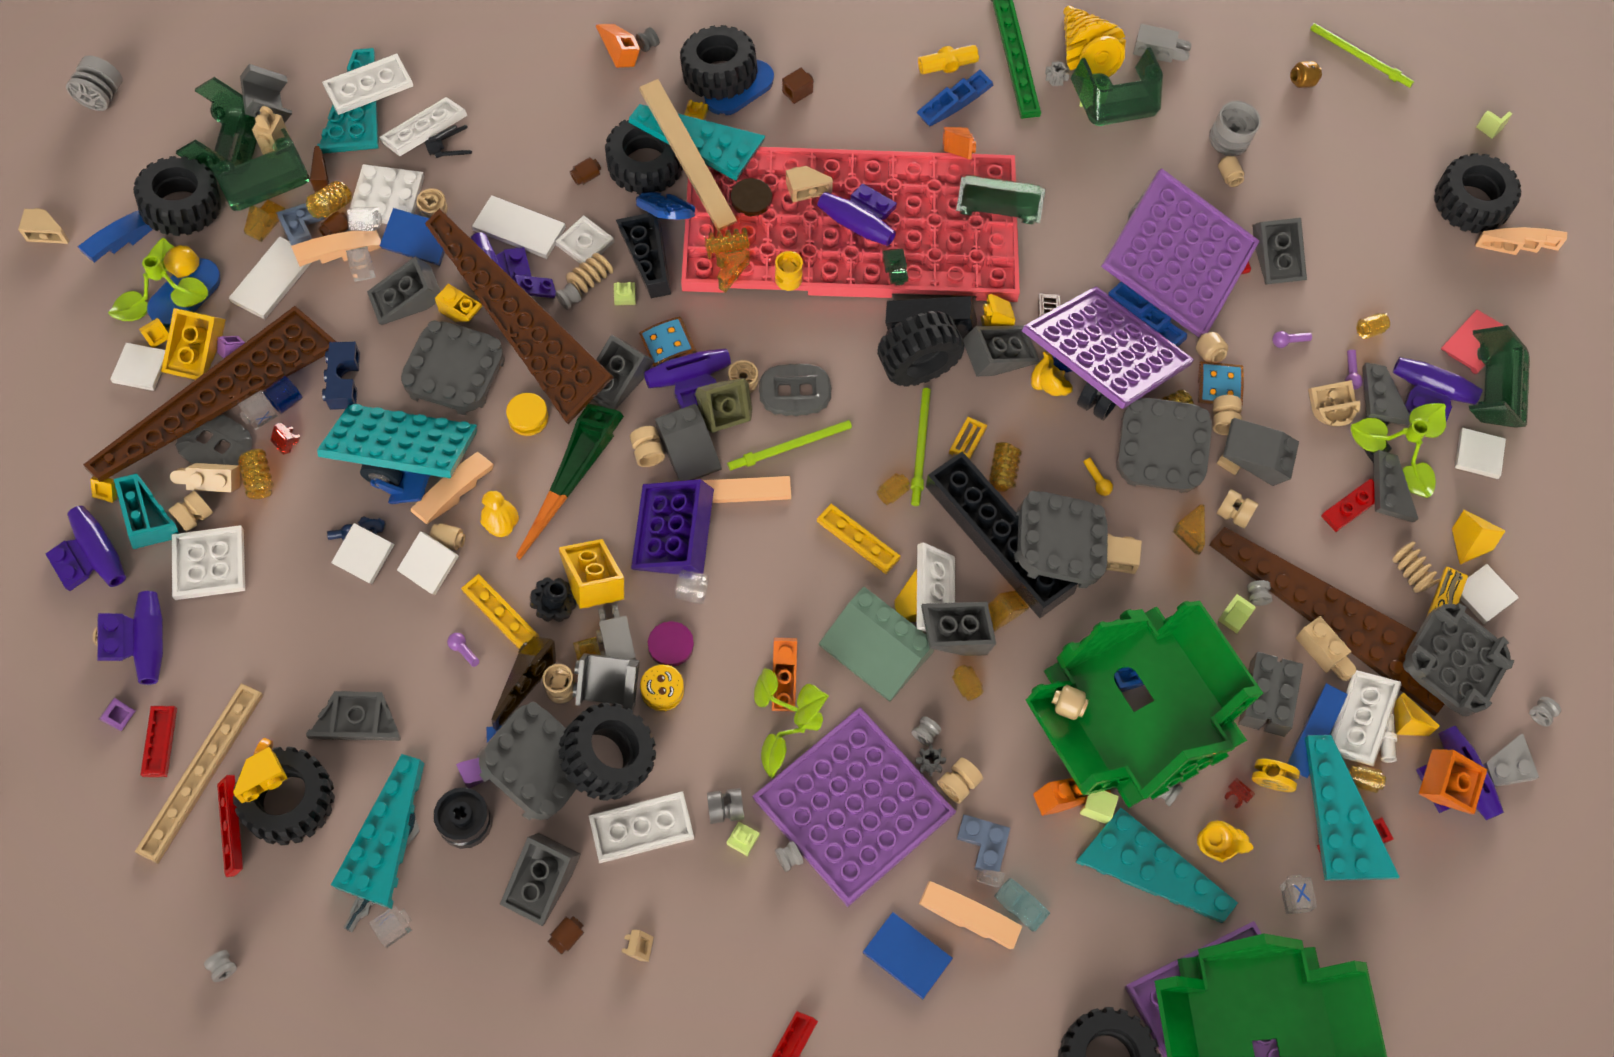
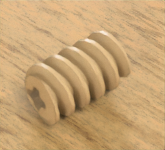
M594 253L591 258L585 260V263L582 262L579 264V267H575L572 272L567 273L566 280L567 283L574 285L582 297L580 290L587 293L588 288L586 285L594 288L593 280L600 283L601 279L599 276L604 279L607 278L606 271L612 274L613 268L606 258L599 253Z
M1414 541L1399 549L1392 560L1394 563H1399V570H1405L1403 573L1404 578L1411 577L1408 584L1415 585L1413 591L1419 593L1430 589L1441 579H1433L1437 574L1436 571L1428 572L1432 566L1431 563L1422 564L1426 560V556L1417 557L1421 549H1412L1416 544Z

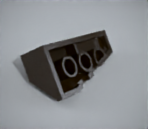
M532 637L529 642H525L520 647L518 656L491 718L493 729L497 731L540 682L544 671L556 663L555 641L549 638Z

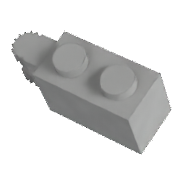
M1141 24L1133 54L1170 63L1172 59L1186 61L1190 56V53L1187 51H1190L1192 44L1178 39L1179 32Z
M615 604L612 605V613L615 618L606 620L605 610L603 607L598 608L600 630H596L599 644L603 643L605 651H601V655L636 660L627 616L620 617L618 606Z

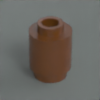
M589 157L573 166L570 175L577 185H584L600 175L601 166L596 159L593 160Z
M336 211L321 223L318 230L322 236L346 232L350 228L349 223L351 221L344 212L339 213Z
M574 916L570 919L565 917L550 934L551 938L547 942L560 954H563L566 950L569 951L584 934L581 930L584 925Z

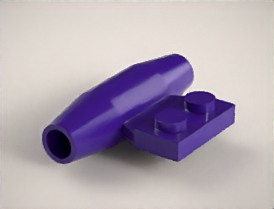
M862 183L851 194L850 200L828 192H824L819 198L817 206L837 223L863 238L885 246H889L895 238L896 231L882 221V219L885 220L896 209L897 202Z
M479 232L471 236V239L511 278L514 275L532 277L524 247L504 249V251L496 255L485 233Z
M726 348L699 351L663 362L645 371L644 378L648 388L675 386L674 395L680 409L696 404L698 407L695 395L697 388L717 383L716 379L710 375L730 366L731 359Z
M1399 357L1393 369L1394 374L1415 386L1408 393L1404 403L1409 415L1419 406L1442 403L1446 405L1445 416L1447 422L1452 409L1451 400L1476 405L1483 391L1480 387L1457 374L1422 361Z
M84 506L73 507L68 511L67 516L75 539L64 540L45 553L63 586L69 591L73 590L89 579L93 570L110 587L122 584L126 580V575L119 555L104 529Z
M154 591L138 593L133 619L117 613H98L97 661H123L133 656L138 683L143 685H151L158 682L163 658V618L158 594Z
M1457 726L1450 727L1438 734L1444 750H1455L1484 767L1477 752ZM1427 765L1416 769L1421 781H1423ZM1488 772L1486 773L1476 807L1485 820L1504 813L1495 785ZM1434 803L1439 813L1451 809Z

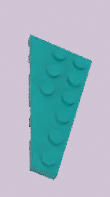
M374 48L353 50L347 66V72L376 62ZM377 100L340 115L337 114L332 105L328 115V123L321 134L322 139L320 144H317V146H320L322 154L379 149Z
M639 104L629 117V123L669 144L649 106ZM678 114L705 164L737 181L765 140V135Z
M1332 735L1306 736L1305 742L1324 881L1400 878Z
M401 754L331 886L392 909L394 903L392 900L393 890L397 888L399 881L397 872L399 865L403 863L410 826L408 825L410 814H413L415 809L413 804L415 792L419 790L425 764L420 759Z
M1123 808L1116 812L1075 862L1082 866L1091 867L1101 874H1107L1120 879L1121 882L1152 895L1161 896L1168 899L1171 903L1190 908L1194 912L1220 923L1226 920L1238 904L1236 900Z

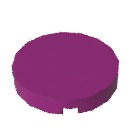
M674 621L663 622L657 625L650 632L647 641L649 654L652 659L660 665L672 667L686 662L692 655L694 647L693 635L690 630L682 623Z

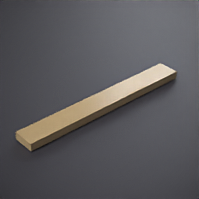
M659 79L640 86L639 90L717 231L735 224L737 219Z
M242 683L240 684L138 845L135 853L159 864L263 697L261 692Z

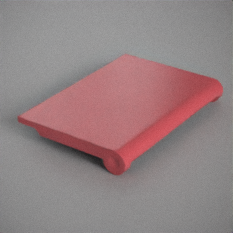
M1476 310L1444 344L1441 350L1469 367L1473 374H1478L1510 339L1514 332L1481 311Z

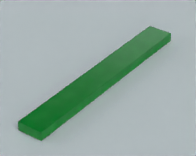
M992 0L1020 118L1040 117L1041 110L1013 0Z

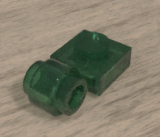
M903 248L882 251L885 272L889 273L890 284H895V286L904 285V282H908V273Z

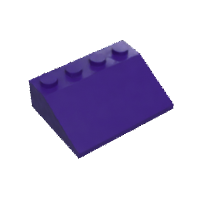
M701 479L643 484L631 569L679 575L703 574L714 489Z

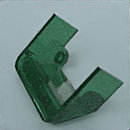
M1151 47L1146 49L1135 67L1141 79L1135 82L1112 85L1111 80L1105 74H1092L1085 58L1080 60L1070 79L1091 123L1103 126L1157 115L1161 109L1163 72Z
M213 77L196 87L195 92L212 102L210 108L211 115L222 124L215 150L213 151L195 139L178 149L176 154L180 157H188L189 160H198L201 164L203 163L209 167L212 172L243 174L250 168L257 143L252 131L256 123V117L245 114L242 94L216 77Z
M285 128L281 129L284 137L275 140L272 146L274 151L237 166L227 161H220L214 166L211 158H207V162L231 210L240 211L300 187L310 180L300 155Z
M961 174L956 211H960V214L972 215V212L978 211L1018 217L1022 219L1021 223L1034 225V221L1040 223L1046 189L1044 186Z
M1508 325L1473 330L1474 337L1480 342V348L1477 350L1478 358L1486 365L1484 401H1479L1477 405H1469V410L1481 423L1514 428L1526 427L1530 356L1527 347Z

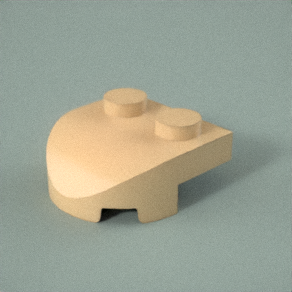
M1352 380L1308 389L1313 414L1320 422L1326 425H1347L1353 421L1356 413L1360 410V400L1356 401Z

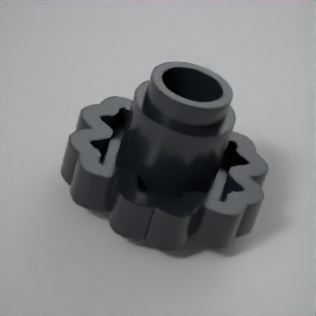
M548 577L536 583L535 589L530 593V607L537 609L536 616L546 622L552 619L557 622L568 619L571 611L575 609L577 604L570 590L569 582L561 578H557L554 581Z

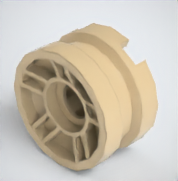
M433 188L425 189L417 196L416 202L421 216L430 218L439 208L445 214L447 213L446 199L440 190Z
M747 360L733 363L728 371V381L743 377L749 384L750 393L755 391L758 386L757 367Z

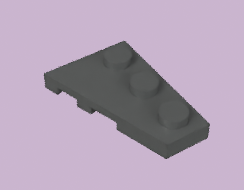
M1366 362L1362 367L1367 418H1376L1385 422L1409 426V413L1387 367Z
M1378 450L1374 453L1375 512L1409 522L1417 521L1419 518L1398 455Z

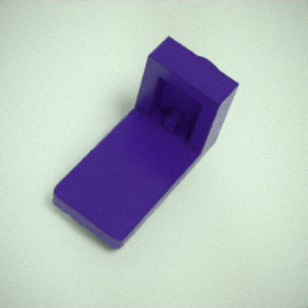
M514 275L512 278L530 296L556 297L554 283L550 278Z

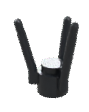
M454 125L435 136L429 137L425 141L429 155L435 154V157L439 158L442 156L472 154L471 150L441 152L444 149L442 140L467 129L468 126L464 125L457 128V125Z

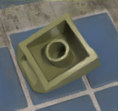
M745 378L713 383L697 388L695 395L698 409L708 431L713 433L751 421L752 402L749 384Z

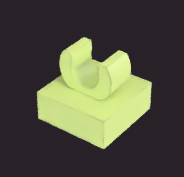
M635 282L614 283L615 305H636Z
M738 822L727 841V845L748 856L760 833Z

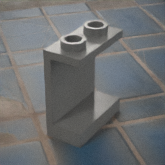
M249 64L240 75L245 114L256 117L260 115L261 107L266 106L274 114L281 115L285 123L292 115V110L282 108L280 91L287 84V76Z
M584 653L575 664V674L578 675V682L574 683L573 697H576L575 705L580 706L583 700L611 704L616 703L623 705V709L628 707L633 710L636 704L640 660Z

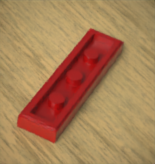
M226 775L217 784L224 873L226 877H234L243 869L239 817L235 812L237 807L233 804L235 775Z

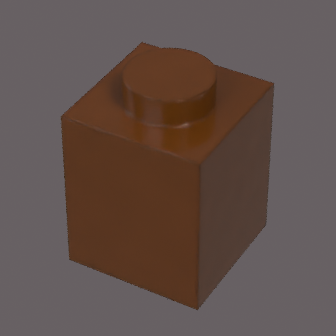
M801 67L782 78V92L795 104L813 93V77Z

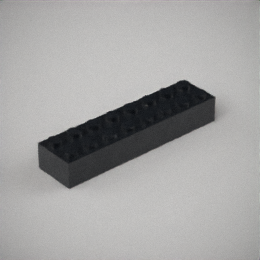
M963 451L928 474L925 487L1039 618L1075 593L1079 583L1038 575L1034 579L1027 576L1028 572L1022 568L1019 562H1015L1014 554L1018 549L1019 516L1016 515V511Z

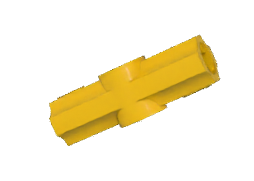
M976 45L957 49L945 46L935 54L918 57L919 71L921 74L941 70L945 73H952L959 66L978 62V49Z

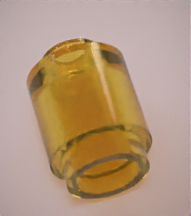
M1375 313L1359 319L1356 326L1357 333L1364 339L1385 333L1390 328V319L1385 313Z
M895 473L879 486V490L876 493L880 500L888 505L896 502L910 490L908 486L910 482L903 474Z
M962 665L954 670L955 674L952 676V679L962 697H966L967 701L974 700L984 693L983 685L972 666Z
M1359 764L1358 766H1351L1349 773L1357 789L1378 793L1379 789H1384L1386 776L1382 775V770Z

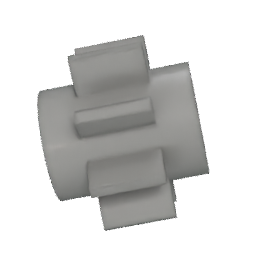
M1060 61L1052 62L1051 67H1046V81H1049L1052 86H1063V82L1069 80V67H1066Z

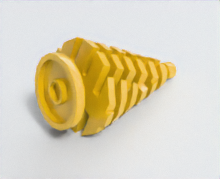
M1073 6L1065 7L1063 13L1065 15L1066 60L1070 71L1074 70L1075 75L1084 76L1096 81L1106 79L1115 74L1125 59L1126 40L1123 39L1125 37L1123 30L1117 27L1118 25L1109 23V21L1100 19V17L1093 14L1089 15L1084 10L1074 8Z

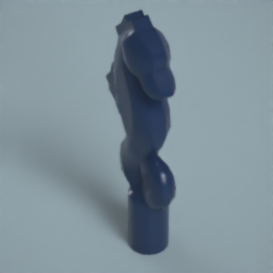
M365 516L361 517L358 522L359 526L372 531L376 535L382 533L386 525L385 521L380 518L370 519ZM346 524L339 530L327 531L328 540L340 538L344 540L353 524Z

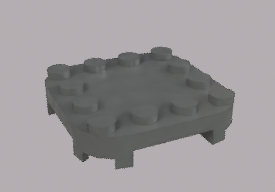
M433 320L428 323V326L420 334L403 368L402 384L410 398L417 402L419 399L455 409L460 415H466V412L474 411L479 407L482 409L486 404L485 397L499 367L504 365L505 359L501 342L483 332L449 322Z
M1139 398L1126 408L1121 419L1122 427L1116 468L1121 477L1128 482L1127 484L1176 490L1179 493H1188L1197 488L1205 479L1208 469L1212 422L1208 410L1194 404L1153 398Z
M1031 491L1019 505L1016 515L1019 516L1018 549L1014 554L1015 562H1019L1022 568L1028 572L1027 576L1034 579L1038 575L1079 583V588H1087L1089 585L1096 583L1104 575L1107 568L1108 524L1105 509L1101 505H1095L1085 500L1048 492Z
M1460 603L1456 605L1443 604L1428 614L1407 650L1403 668L1415 681L1449 708L1467 717L1488 709L1492 704L1490 701L1506 670L1513 667L1514 660H1511L1510 651L1507 647V644H1509L1508 640L1504 636L1501 638L1495 637L1464 612L1467 608Z
M535 702L523 705L512 713L480 750L477 757L479 758V766L482 772L479 775L484 782L490 779L525 811L522 816L526 819L547 820L562 809L576 791L577 785L574 782L570 783L566 778L568 774L566 771H562L560 765L563 759H559L558 750L562 748L559 742L566 728L547 710Z

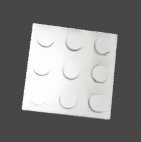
M363 164L348 212L349 219L388 224L393 208L414 214L417 196L420 194L424 180L423 172Z
M241 525L172 534V597L175 600L245 591L244 529Z

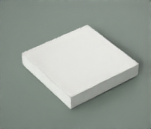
M583 215L555 241V244L581 264L582 262L585 263L587 258H591L594 253L601 255L614 243V238Z
M126 343L110 380L115 384L154 391L162 374L165 350Z
M1462 428L1459 434L1455 468L1499 479L1502 473L1506 439Z
M354 523L331 563L372 584L395 544Z
M420 531L397 571L429 593L436 595L459 556L426 533Z
M1486 564L1467 578L1460 600L1483 624H1486L1519 597Z

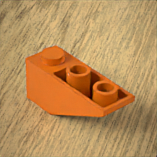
M596 24V28L616 68L634 67L640 51L634 36L615 24Z
M944 127L943 150L966 159H972V153L976 152V141H974V137L969 129L965 127Z
M774 638L773 672L778 680V688L773 696L795 707L797 638ZM772 702V711H792Z
M1073 778L1048 782L1033 793L1042 816L1059 813L1086 803L1088 796H1083Z

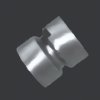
M740 788L729 789L725 794H722L721 791L707 792L710 824L722 823L726 818H729L730 821L744 820Z

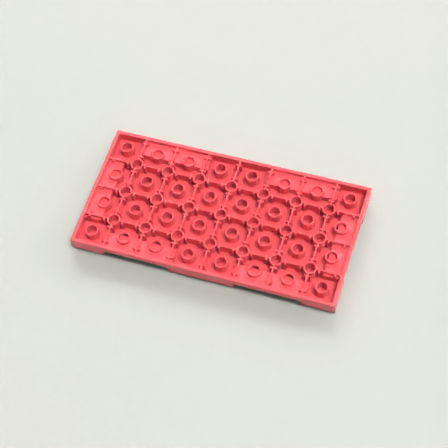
M760 147L737 181L707 166L737 219L735 224L720 231H717L688 178L686 202L695 206V216L685 219L682 291L724 293V288L782 290L775 282V260L780 253L792 251L799 254L803 261L802 283L795 290L808 291V295L892 298V294L976 296V301H987L988 295L993 294L1009 302H1018L1020 287L1015 155L972 154V159H966L952 153ZM807 166L832 177L833 188L831 194L848 200L851 199V194L863 183L897 202L896 209L885 220L882 219V221L896 231L892 243L889 246H885L865 239L837 223L817 206L821 196L792 202L786 185V170ZM754 178L762 180L770 187L772 203L765 213L750 217L734 209L731 202V192L739 181Z

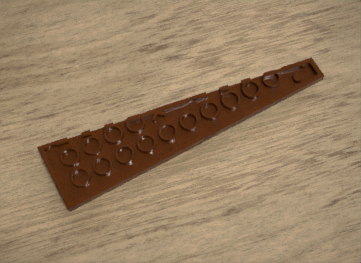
M439 208L426 221L425 225L457 267L459 273L479 298L481 304L508 342L513 346L518 356L528 367V370L550 398L562 418L569 424L614 377Z
M294 306L83 465L93 477L102 482L324 357L325 352L329 351V342L337 341Z
M1226 527L1211 541L1209 546L1254 580L1270 582L1271 588L1269 591L1308 621L1312 622L1321 616L1352 651L1351 653L1382 677L1400 681V691L1404 692L1433 716H1436L1445 705L1415 681L1403 668L1407 650L1417 632Z

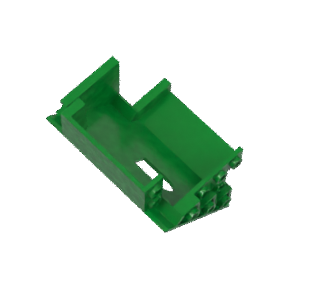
M1185 601L1177 607V611L1166 619L1159 608L1154 607L1147 612H1144L1143 609H1128L1120 614V619L1113 622H1099L1093 627L1091 634L1083 638L1079 643L1070 642L1062 648L1063 651L1056 658L1057 663L1044 671L1051 684H1039L1031 690L1032 693L1025 701L1083 796L1116 788L1128 808L1149 797L1154 800L1168 792V788L1178 784L1180 781L1183 783L1198 775L1199 770L1209 765L1213 766L1229 757L1227 752L1232 751L1235 747L1247 741L1234 720L1253 704L1263 692L1201 601ZM1121 668L1133 669L1154 701L1134 712L1115 683L1114 676L1116 672ZM1066 685L1084 691L1086 699L1089 700L1083 717L1078 716L1076 720H1071L1055 712L1056 704L1052 703L1056 690L1061 691Z
M1263 933L1198 949L1199 954L1196 957L1177 959L1180 976L1154 981L1167 1057H1255L1252 1041L1276 1039L1279 1057H1387L1367 962L1354 960L1320 968L1316 947L1304 948L1303 941L1299 939Z

